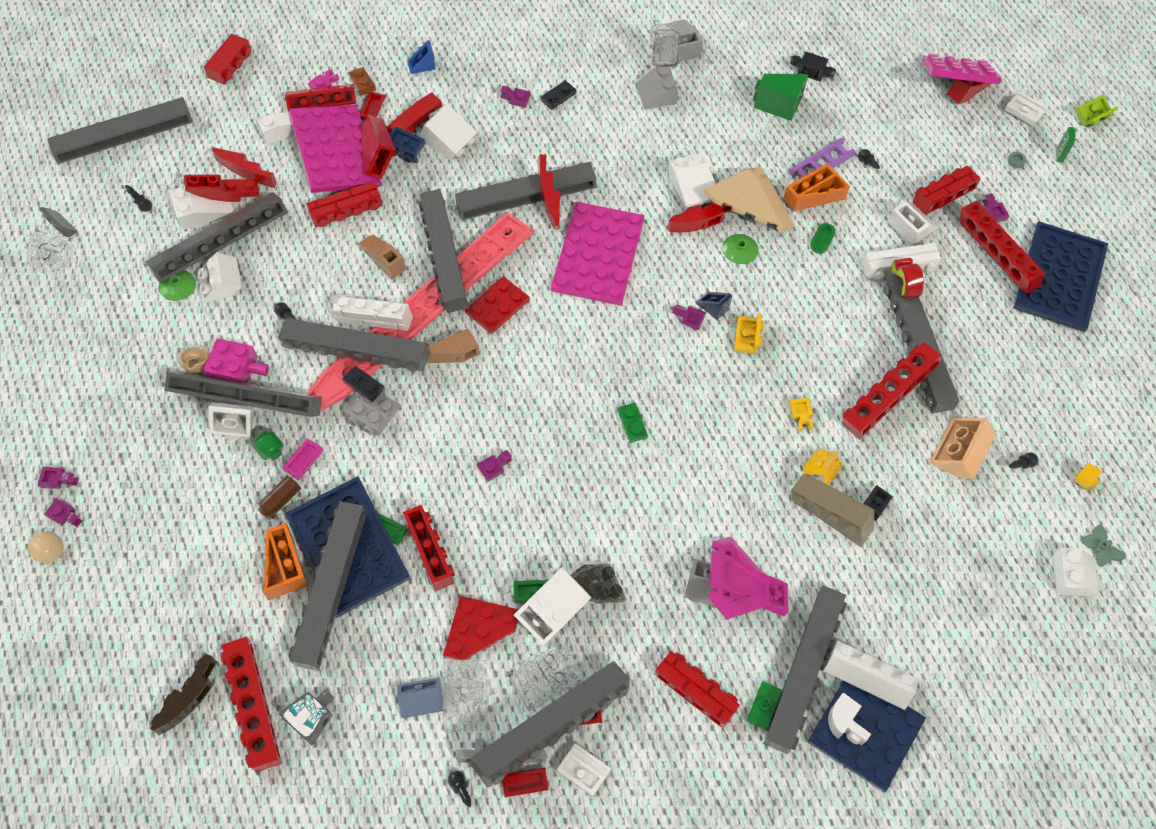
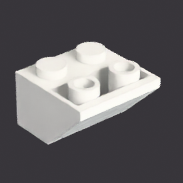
M907 201L893 209L888 223L912 246L939 227L917 206Z
M216 252L197 273L202 302L231 297L242 287L237 259L230 255Z

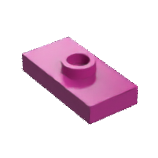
M307 438L282 469L295 479L300 480L324 450Z

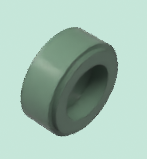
M1012 152L1008 157V164L1013 168H1021L1026 162V156L1021 152Z

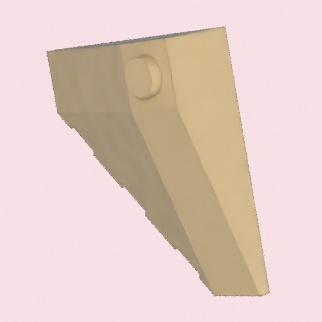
M759 167L745 169L704 190V193L717 205L722 206V204L731 206L732 211L741 215L745 213L755 216L754 220L765 225L769 222L776 225V229L782 232L794 228V224L770 179Z

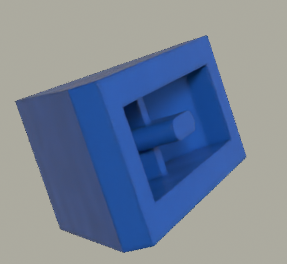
M429 40L407 61L411 74L436 70L434 53Z

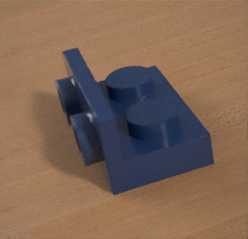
M395 126L390 133L395 147L393 156L398 155L408 163L414 162L417 164L419 162L417 156L426 144L425 139Z

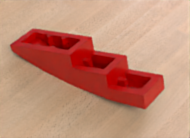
M433 92L418 100L387 126L389 135L395 126L413 134L416 132V127L429 120V114L443 107L442 101Z
M215 147L212 148L216 161L228 170L245 179H257L258 184L275 188L277 182L274 173L262 170L260 163L248 161L246 154Z
M539 154L537 159L541 196L553 229H558L560 224V191L553 190V173L546 172L547 154Z

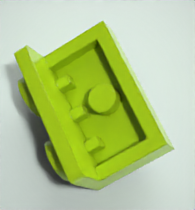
M1102 94L1074 110L1083 127L1088 124L1092 127L1101 122L1100 118L1103 117V120L1113 116V112L1118 110V107L1116 106L1111 109L1105 95Z

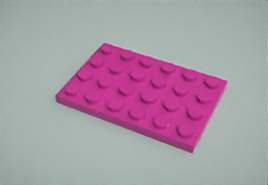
M357 105L289 109V116L311 193L349 190L373 181L377 187L381 186L379 178L365 174L361 135L363 122Z
M576 201L551 285V291L622 306L645 215Z

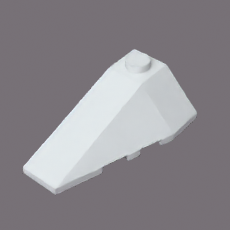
M289 112L271 113L255 119L267 145L295 135Z

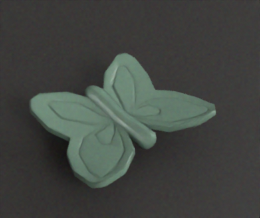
M1102 525L1095 527L1093 535H1087L1080 540L1087 547L1093 548L1094 553L1097 552L1096 561L1099 567L1106 565L1110 559L1114 561L1125 559L1122 551L1114 546H1110L1113 544L1111 540L1106 542L1108 535Z

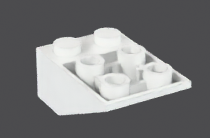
M562 567L514 616L544 646L592 597Z

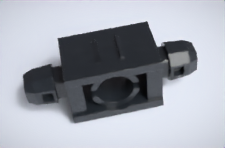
M806 51L802 58L793 55L790 60L791 65L799 67L797 74H807L808 78L821 82L823 75L834 78L836 73L835 68L827 67L828 58Z

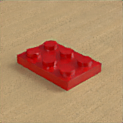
M502 276L475 300L469 308L465 309V313L492 335L530 301V297L506 277Z

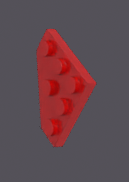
M460 596L443 657L465 662L471 656L489 648L502 638L516 632L519 621L514 614L519 609Z

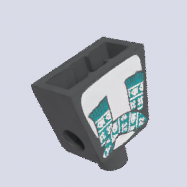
M326 689L317 698L310 692H306L281 711L279 715L312 746L333 716L326 707L334 699V696Z

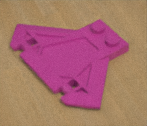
M732 537L713 541L712 548L716 551L711 552L709 588L714 592L709 593V600L725 619L729 620L762 608L785 617L789 611L788 583L764 574Z

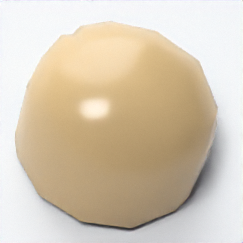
M193 346L191 349L180 354V365L187 372L201 373L204 370L210 352L206 347L197 349Z
M49 531L37 533L28 544L29 555L42 564L56 561L64 550L62 539Z

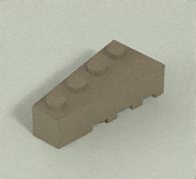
M803 474L791 489L792 500L796 505L805 508L858 546L862 547L873 532L874 509L816 478Z

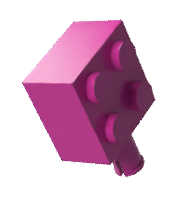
M217 338L203 372L209 377L247 383L251 373L266 377L269 372L268 364L256 363L258 356L253 346Z

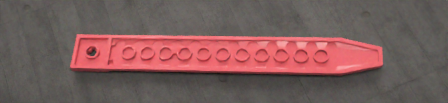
M507 212L464 249L457 258L465 292L505 256H509L533 235V229ZM433 276L403 303L408 304L413 315L407 331L375 327L369 333L412 340L446 310L445 306L441 307L439 296H442V293H438L436 282L439 281L438 278L435 279V276ZM339 358L319 376L307 394L322 396L320 412L354 391L342 380L354 366H357L371 376L383 364L375 365L367 361L358 362L351 358Z

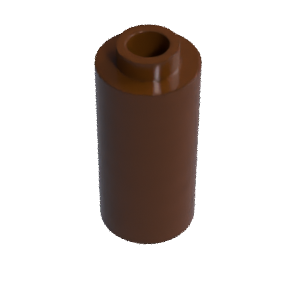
M286 475L258 503L259 508L257 510L265 518L268 516L272 518L301 490V487L295 480Z

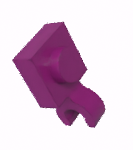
M502 86L500 90L502 92L500 98L510 100L511 105L527 107L531 96L530 91L515 88L512 91L507 86Z
M992 193L985 195L986 199L982 200L985 210L996 222L1008 220L1010 216L1003 203H997Z
M678 304L674 306L672 311L673 314L683 317L681 323L696 330L700 329L707 313L691 305L686 309Z
M508 450L503 451L498 458L491 455L477 464V468L487 482L504 473L503 466L512 461V455Z
M42 467L37 485L40 488L60 489L61 484L77 486L79 478L74 477V473H65V470L61 467Z
M57 498L43 514L61 526L67 521L78 528L82 522L73 513L75 509Z

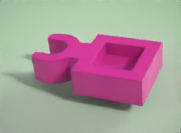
M330 69L326 72L325 76L320 74L311 80L308 86L311 89L329 88L332 86V83L339 80L338 74L332 76L333 70Z

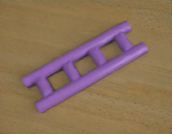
M839 138L789 169V174L793 176L797 173L801 178L806 176L807 173L803 169L809 165L814 170L818 169L821 166L816 161L822 157L832 168H835L854 156L856 151L854 149L847 151L842 146L844 144L843 138ZM835 149L841 154L836 159L829 154Z

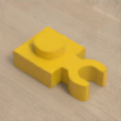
M809 398L790 400L789 406L793 420H799L797 425L798 431L802 432L803 424L807 425L809 431H811L813 422L809 418H812L813 412Z

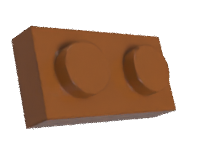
M364 67L348 72L349 78L360 95L376 90L374 82Z

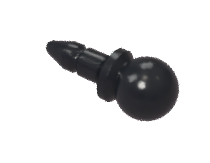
M862 149L858 153V159L865 165L869 164L875 169H880L878 162L874 160V155L868 149Z
M125 185L127 192L131 194L135 200L134 203L138 205L140 211L147 212L151 210L153 205L149 199L145 198L144 195H139L131 186Z
M279 302L275 305L274 312L277 316H280L282 319H296L286 303Z
M1028 452L1020 456L1018 460L1013 461L1009 468H1033L1039 462L1038 456L1035 453Z
M459 770L452 771L448 776V784L453 788L454 793L459 794L462 802L470 808L472 805L471 797L467 791L468 784L465 781V775Z

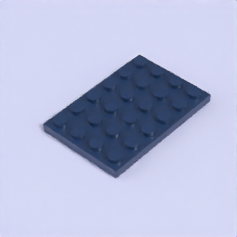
M1038 221L1027 255L1041 268L1045 275L1041 286L1027 294H1024L1018 287L1013 309L1086 332L1109 243Z
M359 476L285 513L313 573H315L316 566L320 565L322 559V547L326 546L328 540V528L332 527L334 521V509L338 508L339 502L362 505L367 512L335 618L411 579Z

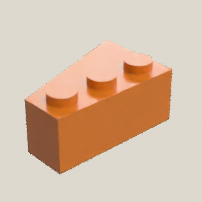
M826 163L788 185L783 200L793 211L845 200L850 186Z
M287 523L267 529L263 593L268 600L309 585Z

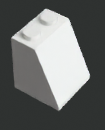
M446 103L424 125L419 137L425 139L427 146L453 160L455 157L459 158L465 152L463 148L466 145L470 147L476 139L474 137L477 131Z

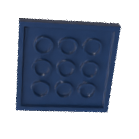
M843 680L807 743L885 793L926 717L909 706L904 710ZM842 693L862 706L853 718L854 722L871 734L862 746L848 740L845 733L838 739L830 730L828 715Z

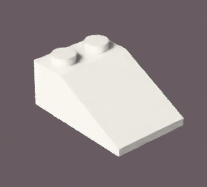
M702 153L669 161V178L686 208L713 202L704 193V190L714 185L715 182L708 162Z
M185 186L169 190L177 219L183 230L228 217L235 213L231 202L211 200L193 195L185 191Z

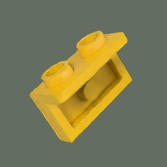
M761 313L757 314V318L738 316L734 351L756 354L758 347L761 348L763 336H760V331L763 332L764 320H761Z
M826 449L815 450L804 466V474L823 475L824 483L830 485L832 480H835L838 471H841L842 461L839 459V453Z

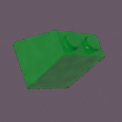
M764 73L762 79H758L755 86L757 91L753 97V101H755L754 108L792 121L803 98L808 75Z

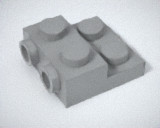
M380 394L373 402H370L361 395L359 399L355 398L345 411L346 420L353 426H361L369 435L375 434L380 436L399 410L400 404L383 394Z

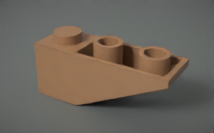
M372 234L358 244L391 280L406 270L403 256L392 245Z
M468 328L458 331L453 336L441 339L436 344L428 347L430 355L427 363L464 362L479 355V345Z

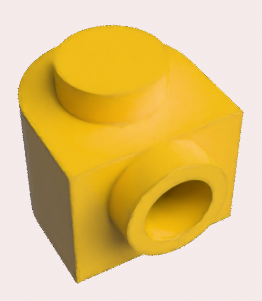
M1089 462L1073 480L1085 490L1088 488L1093 489L1100 482L1097 478L1102 472L1097 466Z

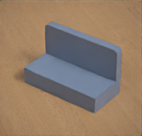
M440 677L397 685V698L401 718L444 711Z

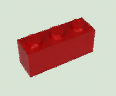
M231 33L205 64L204 70L207 78L225 85L232 78L234 72L242 66L243 61L251 55L252 50L249 41Z

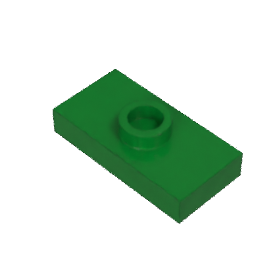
M762 681L746 722L766 731L782 689Z

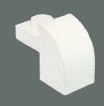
M844 693L837 699L829 712L828 724L830 730L836 738L839 739L845 733L848 740L862 746L871 735L853 721V718L862 706Z

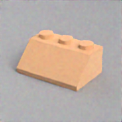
M952 418L930 464L957 478L974 479L996 435L995 430L986 418Z

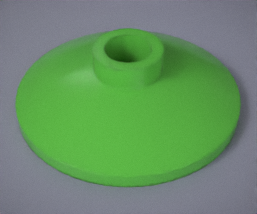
M734 234L724 241L723 253L731 262L747 264L757 257L758 245L754 239L747 235Z
M183 270L159 283L158 288L160 294L165 299L179 301L192 294L196 281L190 272Z

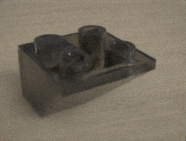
M584 564L571 574L579 585L592 597L589 601L597 604L626 601L623 589L619 585L615 571L610 564Z

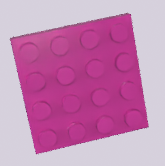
M929 53L928 56L923 55L922 63L931 76L1000 84L1002 78L986 60L973 62L970 58L957 60L953 56L941 58L937 54Z

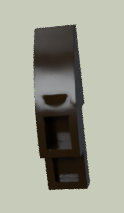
M205 653L196 662L195 671L184 682L182 692L174 689L172 693L166 696L163 708L160 713L154 716L151 722L150 730L158 735L167 732L182 722L202 702L213 686L208 677L217 661L212 656Z

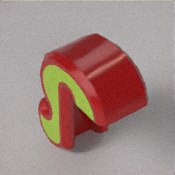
M910 257L894 259L892 262V272L903 280L902 298L920 297L924 289V277L921 267L916 263L913 264V259Z

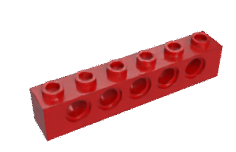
M977 200L961 209L959 222L1024 294L1041 286L1045 273Z
M925 342L919 346H914L908 357H903L893 371L889 370L879 384L875 383L866 396L862 395L852 409L848 408L843 413L842 425L860 440L940 365L942 355ZM919 362L922 365L916 366L913 363ZM900 375H907L908 378H901ZM892 387L895 390L888 391L886 388ZM873 400H880L881 403L875 404V403H873L872 401H873ZM865 412L868 415L863 417L860 416L859 413Z
M246 636L222 644L223 652L220 653L223 665H227L228 672L225 673L228 685L232 686L233 692L230 693L232 704L237 706L238 713H235V718L238 726H241L243 731L240 734V739L243 747H246L248 755H245L248 768H252L256 773L280 765L282 760L252 642ZM244 660V664L241 667L235 668L238 661ZM244 680H249V684L245 688H240V684ZM249 700H254L253 706L245 709V704ZM255 720H259L258 727L256 729L251 730V723ZM264 741V747L259 751H255L256 744Z

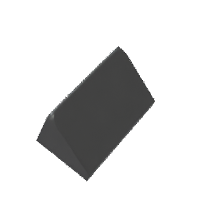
M45 207L40 208L46 220L66 239L77 233L78 230L58 211Z

